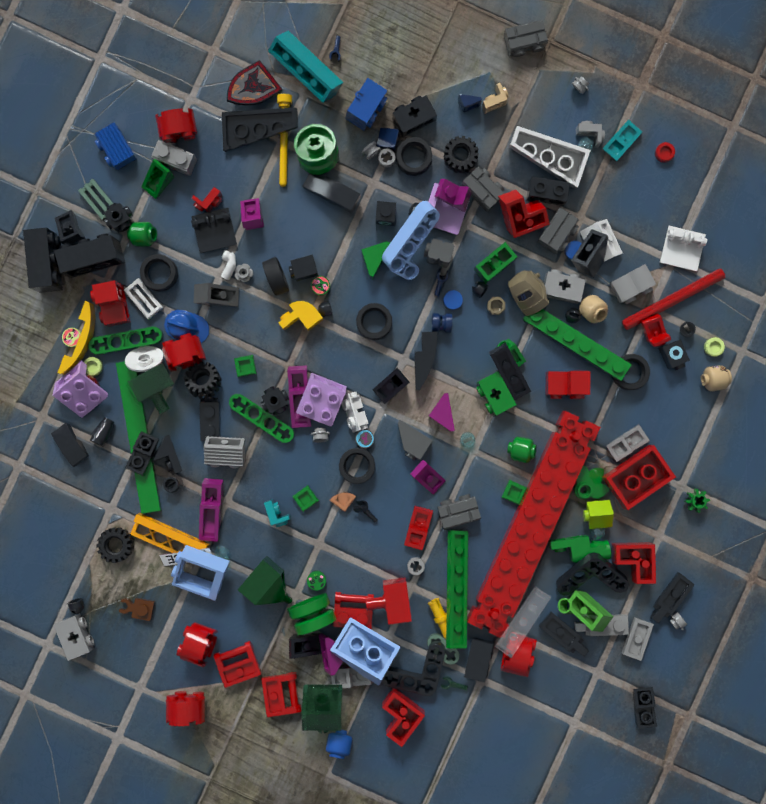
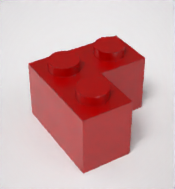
M516 189L498 196L506 229L514 238L550 225L546 207L539 200L525 204L524 197Z
M115 280L92 285L93 290L90 291L91 299L96 305L101 307V312H99L101 323L111 327L131 322L124 285Z
M591 371L546 372L545 395H550V399H562V395L570 396V399H585V395H590Z
M650 542L612 543V562L616 565H631L632 582L636 584H656L655 544Z
M392 688L382 702V708L395 717L386 729V736L402 747L425 717V711L395 688Z

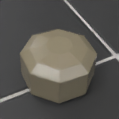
M492 297L487 302L488 312L491 315H500L505 310V301L501 297Z

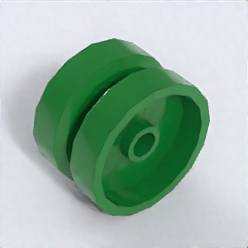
M311 124L305 126L297 133L294 139V148L300 166L306 172L321 175L329 172L336 166L339 160V150L334 133L327 126Z
M327 593L308 598L287 609L291 619H300L294 624L297 635L314 632L336 621L337 618L334 610L325 609L330 604Z

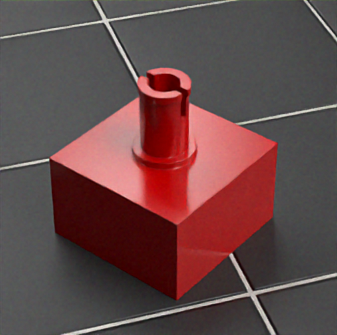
M406 577L383 580V597L366 598L367 611L382 608L387 611L388 625L412 621Z

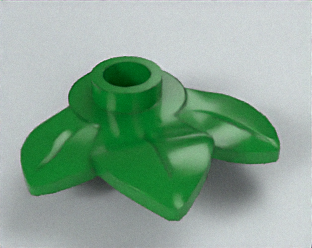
M583 465L576 480L577 483L574 486L575 495L580 499H588L589 497L598 499L606 495L610 489L601 483L604 469L593 468L589 471ZM585 486V492L581 493V487Z

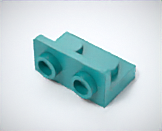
M273 499L264 502L271 525L275 524L277 528L288 523V520L291 518L290 514L278 516L281 513L278 502L274 503Z

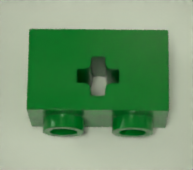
M504 242L476 265L474 271L487 284L518 256Z
M499 371L477 382L476 390L480 397L484 396L486 399L485 407L489 414L493 413L494 416H497L517 405ZM492 389H493L495 392H496V391L499 392V394L497 395V398H498L497 400H496L495 397H494V398H491V397H490V395L492 394V391H491Z

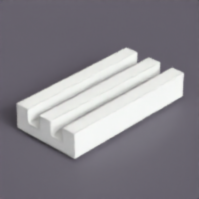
M139 278L124 289L148 320L153 315H156L159 310L163 309V306ZM137 284L157 306L155 309L136 287ZM131 289H133L137 293V295L151 310L150 313H148L145 310V308L130 292Z

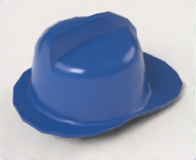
M174 310L165 319V331L175 340H180L181 335L191 333L192 336L197 335L202 343L209 335L208 322L197 314L185 310Z

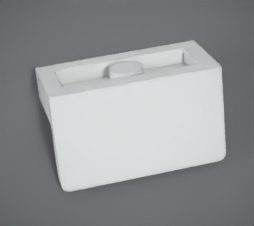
M607 219L596 222L580 231L583 240H585L591 229L608 235L604 262L623 254Z

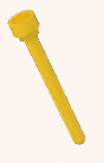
M278 94L277 104H279V107L290 108L292 95ZM288 132L280 134L279 184L281 187L287 185Z

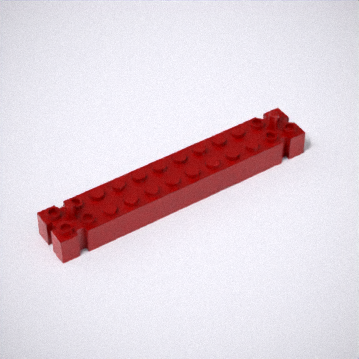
M562 411L556 425L560 428L558 432H552L529 481L522 501L517 507L476 596L479 602L478 606L472 605L467 616L469 624L480 629L485 625L489 633L502 639L509 628V623L506 620L508 616L514 617L591 448L587 447L589 441H595L601 428L589 421L579 423V417L567 411Z

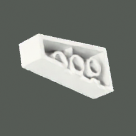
M519 126L516 127L509 148L559 180L569 182L570 187L573 189L578 188L591 151Z

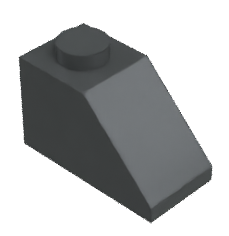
M212 283L194 284V304L238 307V287Z
M399 420L398 427L403 449L407 451L405 455L414 461L416 458L421 460L433 440Z

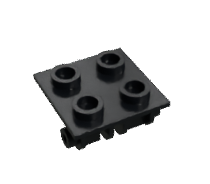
M229 208L191 216V223L195 230L200 253L237 245Z

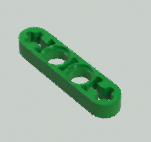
M147 327L94 337L89 341L88 348L96 355L159 344L163 340L164 334L157 327ZM152 331L159 333L155 341L153 338H146L147 343H145L143 332H145V335H152ZM133 334L140 335V342L138 344L131 343L130 338ZM115 337H119L122 341L121 346L118 348L112 346V340ZM96 341L101 344L107 343L109 350H107V346H103L98 351L94 348V345H96Z
M234 394L230 397L229 405L234 411L283 443L293 440L294 430L269 412H265L263 408L241 394ZM242 398L241 403H243L246 406L247 402L250 403V405L246 408L245 413L242 412V410H244L243 407L234 406V399ZM251 408L259 410V416L255 419L249 416ZM268 418H272L275 421V426L272 429H267L264 425L265 420ZM279 423L282 424L280 429L283 431L289 430L290 438L282 439L283 435L278 431L276 435L273 433L278 428Z

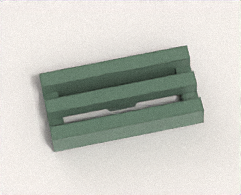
M91 179L90 183H86L85 187L80 188L78 191L104 221L106 216L102 214L85 192L89 191L104 211H107V207L91 187L94 186L109 205L114 203L97 182Z

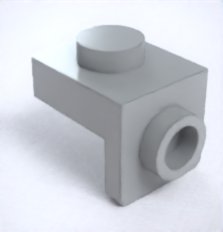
M582 121L576 127V136H594V147H599L601 142H604L605 131L602 130V124Z

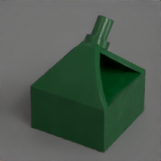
M268 556L260 562L238 589L254 605L280 602L290 604L292 602V597L288 596L286 592L284 570Z

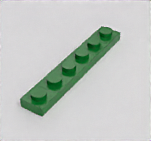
M543 309L535 314L525 315L523 318L524 322L620 382L632 365Z
M448 531L446 648H467L468 531Z

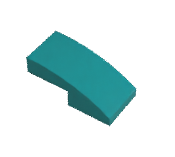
M628 119L604 146L603 150L617 161L641 135L642 131Z

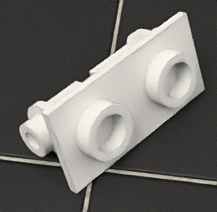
M357 392L346 394L341 405L343 410L346 411L348 417L347 424L352 433L368 428L367 424L369 423L365 411L359 413L357 409L363 408L360 395H357Z

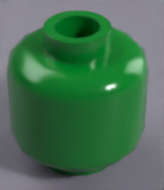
M133 222L127 230V237L132 245L136 247H148L157 240V229L150 222Z
M516 437L513 442H509L507 453H510L513 461L529 463L531 459H535L537 445L534 444L532 439Z

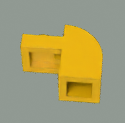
M296 301L289 304L293 312L290 313L288 311L280 317L281 321L278 323L286 330L300 319L309 331L324 319L312 304L305 301Z

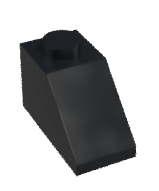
M593 229L590 230L571 260L578 272L594 278L604 263L608 235Z

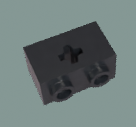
M427 95L415 97L411 100L410 104L406 106L404 104L400 105L392 113V118L402 137L427 126L437 119V114ZM411 112L417 114V117L410 116Z

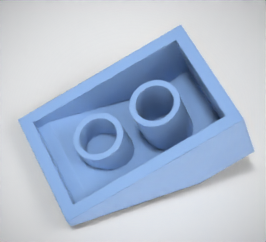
M350 617L330 651L363 677L380 685L397 656L400 646Z

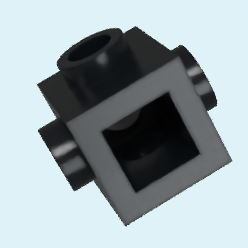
M121 203L111 204L107 207V211L104 212L106 225L110 230L113 228L118 233L128 230L134 222L131 218L133 214L129 207H124Z
M274 386L264 391L265 395L261 396L263 401L260 402L265 412L269 411L270 414L275 413L278 415L286 411L285 407L289 405L287 402L289 397L284 389L281 391L279 387L275 389ZM272 397H277L278 401L276 404L271 403Z

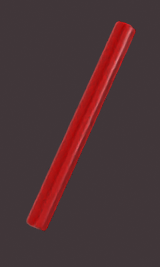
M719 268L622 320L623 327L629 330L640 324L641 321L659 314L725 278L724 271Z

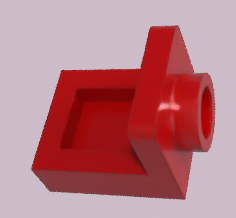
M214 187L203 201L194 195L191 199L195 202L193 205L198 210L210 212L213 207L216 208L221 203L223 195Z
M656 314L641 321L646 340L653 347L662 346L671 340L670 335L666 333L661 315Z

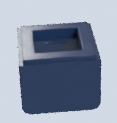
M460 94L458 101L462 111L465 113L479 107L482 98Z
M380 128L376 147L395 151L399 130Z

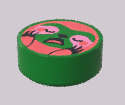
M317 276L311 282V289L316 295H325L330 290V282L324 276Z

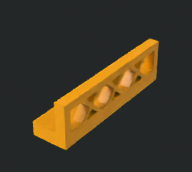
M141 513L136 514L135 524L130 533L171 553L179 552L174 549L171 542L173 540L183 543L184 547L188 545L196 549H205L210 545L203 540H199L194 536ZM139 524L147 527L150 533L142 535L136 532ZM159 532L165 535L167 541L162 543L156 541L154 533Z

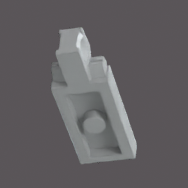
M613 615L614 617L603 632L592 631L583 622H574V630L576 632H585V635L590 636L629 635L628 615Z

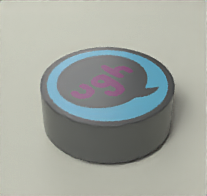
M363 429L356 434L355 440L359 447L369 448L373 445L375 438L370 430Z

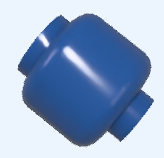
M336 729L335 733H329L326 752L330 753V757L344 759L345 756L350 755L352 737L347 735V731Z

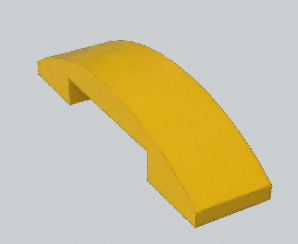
M85 301L78 318L85 321L73 355L72 357L64 355L57 372L59 374L65 375L83 359L88 351V344L93 338L95 329L94 304Z

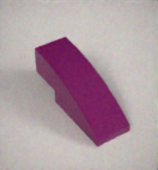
M307 365L289 366L287 373L292 428L311 427L310 418L296 413L308 383Z
M204 478L202 482L199 540L215 542L219 540L224 480Z

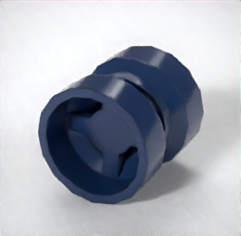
M433 313L432 332L444 330V332L451 333L452 314L440 315L439 313Z

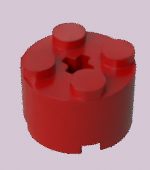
M183 108L161 112L162 116L155 115L159 139L165 141V143H176L177 139L184 138L185 141L196 139L195 135L198 132L193 109L188 108V112H183Z
M191 333L181 335L180 340H168L162 343V351L169 371H177L176 367H182V370L187 369L190 366H195L194 363L200 364L202 360H206L200 338L197 335L192 336Z
M196 622L191 626L187 625L183 632L185 639L183 644H180L176 655L180 656L181 660L205 667L208 663L205 662L206 657L210 658L215 648L217 637L214 634L218 633V631Z
M509 633L505 643L507 645L502 655L501 671L528 677L530 668H532L534 663L532 651L535 650L537 640Z
M176 691L175 695L166 696V724L169 723L171 726H189V723L194 721L196 725L205 722L204 692L199 691L187 694L186 691Z

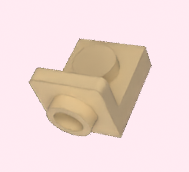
M501 83L496 84L495 87L497 96L495 94L490 95L483 101L482 109L485 114L506 105L509 96L506 88H502Z

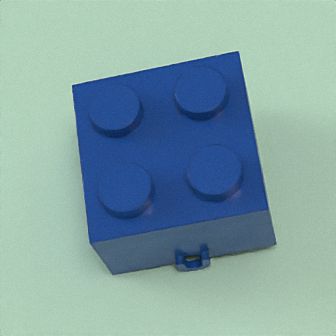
M367 78L360 91L355 93L356 97L348 108L345 119L363 131L367 127L371 128L378 115L376 112H381L388 99L386 97L387 90Z

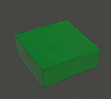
M254 355L234 358L237 377L257 374Z
M509 480L502 498L520 505L527 487Z
M309 485L292 496L303 512L319 501Z

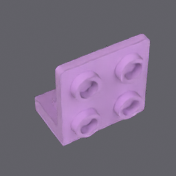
M434 183L428 202L439 212L440 217L433 228L458 235L465 212L435 198L434 196L439 184Z
M80 361L55 382L52 395L81 418L108 397V393L86 376L87 365L83 361Z
M311 373L296 413L332 426L345 396L347 386Z

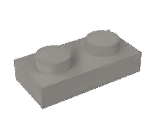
M634 617L622 654L641 661L654 624Z

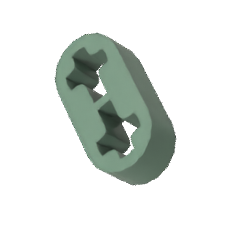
M438 633L431 634L427 639L428 646L432 639L437 640L439 638V641L444 644L447 651H455L454 659L451 657L447 659L445 652L443 661L447 664H455L459 660L457 648H446V639ZM435 647L434 653L437 655L440 651L438 647Z

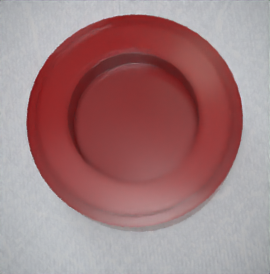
M668 142L661 143L655 150L656 159L663 163L669 162L675 155L674 146Z

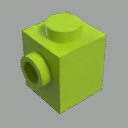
M610 500L587 502L586 510H583V518L585 522H588L589 529L613 526L614 513Z

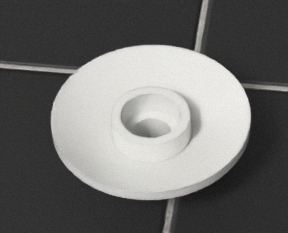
M154 346L139 347L127 354L125 364L132 371L145 372L158 367L163 362L164 355L161 349Z

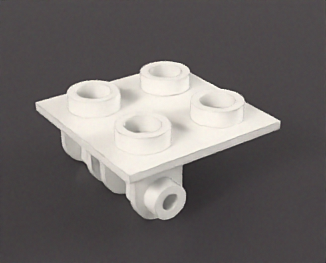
M668 226L660 263L697 272L703 246H706L707 243L706 234Z

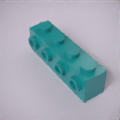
M289 31L276 36L268 49L271 55L323 103L334 97L344 83Z

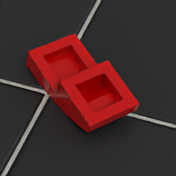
M414 506L404 543L405 546L423 550L433 510Z

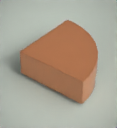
M343 492L333 496L330 501L345 512L356 496Z

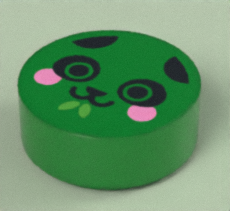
M313 571L308 575L307 584L312 590H321L326 584V576L321 571Z

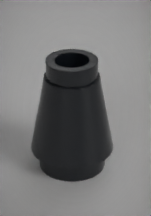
M104 417L90 434V441L104 447L105 443L108 444L114 422Z

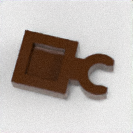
M129 598L121 599V602L126 603L128 607L127 609H119L120 613L132 612L131 618L146 621L152 620L155 601L135 598L133 603Z

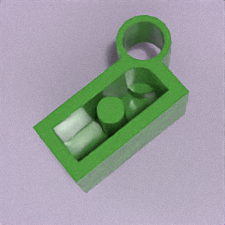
M575 590L570 599L562 598L558 602V610L561 613L574 614L592 631L603 632L614 617L587 592ZM568 602H569V604H570L569 610H567V603H568Z

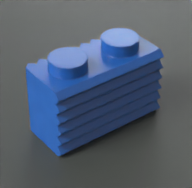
M115 123L95 133L97 138L95 143L100 151H105L107 156L104 158L110 167L114 166L116 170H119L137 159Z

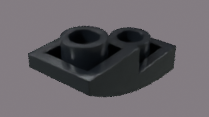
M64 423L51 433L60 451L72 467L77 466L89 457L82 441L76 438L70 424Z
M141 431L132 448L133 452L125 469L144 476L159 439Z
M653 687L633 689L636 728L657 727Z

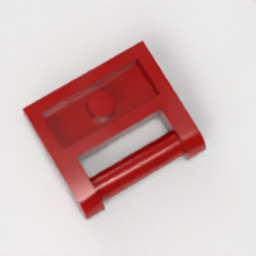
M335 592L334 613L337 619L333 622V627H345L351 617L372 629L373 610L367 611V608L340 606L341 602L366 603V598H374V594L363 596Z
M251 641L245 642L243 646L227 652L214 654V659L225 688L262 674ZM247 652L249 658L224 666L223 661Z
M296 672L262 677L267 717L294 714L302 711L301 705L298 702L295 681L297 679ZM284 681H288L291 706L289 707L285 705L282 684Z

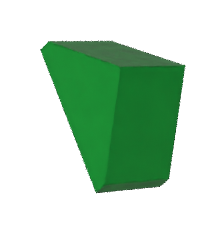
M154 159L141 187L156 199L175 176L164 165Z
M388 241L361 249L371 279H374L383 262L382 255L390 244Z

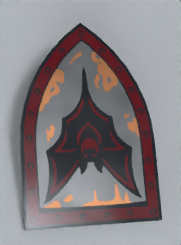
M259 60L244 68L233 77L227 90V102L237 105H256L273 97L283 89Z

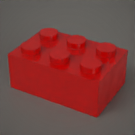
M654 445L646 446L602 476V479L622 508L626 510L631 509L676 478Z

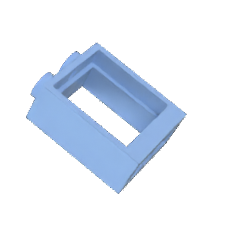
M186 545L183 551H179L176 556L175 562L178 564L174 566L171 576L174 577L172 585L215 601L221 590L230 561ZM186 561L216 572L213 582L184 572Z

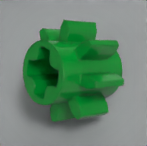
M694 489V493H686L688 499L684 500V502L690 505L688 510L695 508V511L700 513V508L708 509L706 504L710 499L705 497L706 491H702L699 494V490ZM695 497H698L699 504H695Z

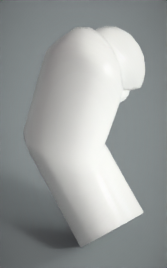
M226 250L222 255V259L227 261L221 277L230 280L236 268V257L233 252L230 253Z

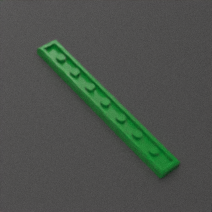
M124 361L116 363L132 454V448L140 432L149 433L138 372L128 369ZM150 461L144 476L135 473L141 514L162 510L154 463Z

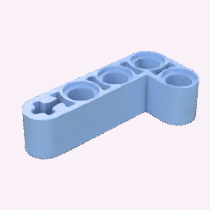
M422 201L416 206L382 255V260L393 273L407 280H412L418 275L419 268L411 258L440 217L439 212L428 201Z

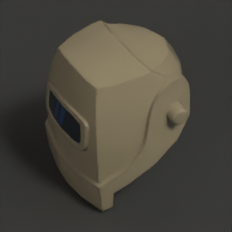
M523 270L508 281V285L520 310L526 316H529L549 304V300L547 299L546 287L539 278L540 274Z

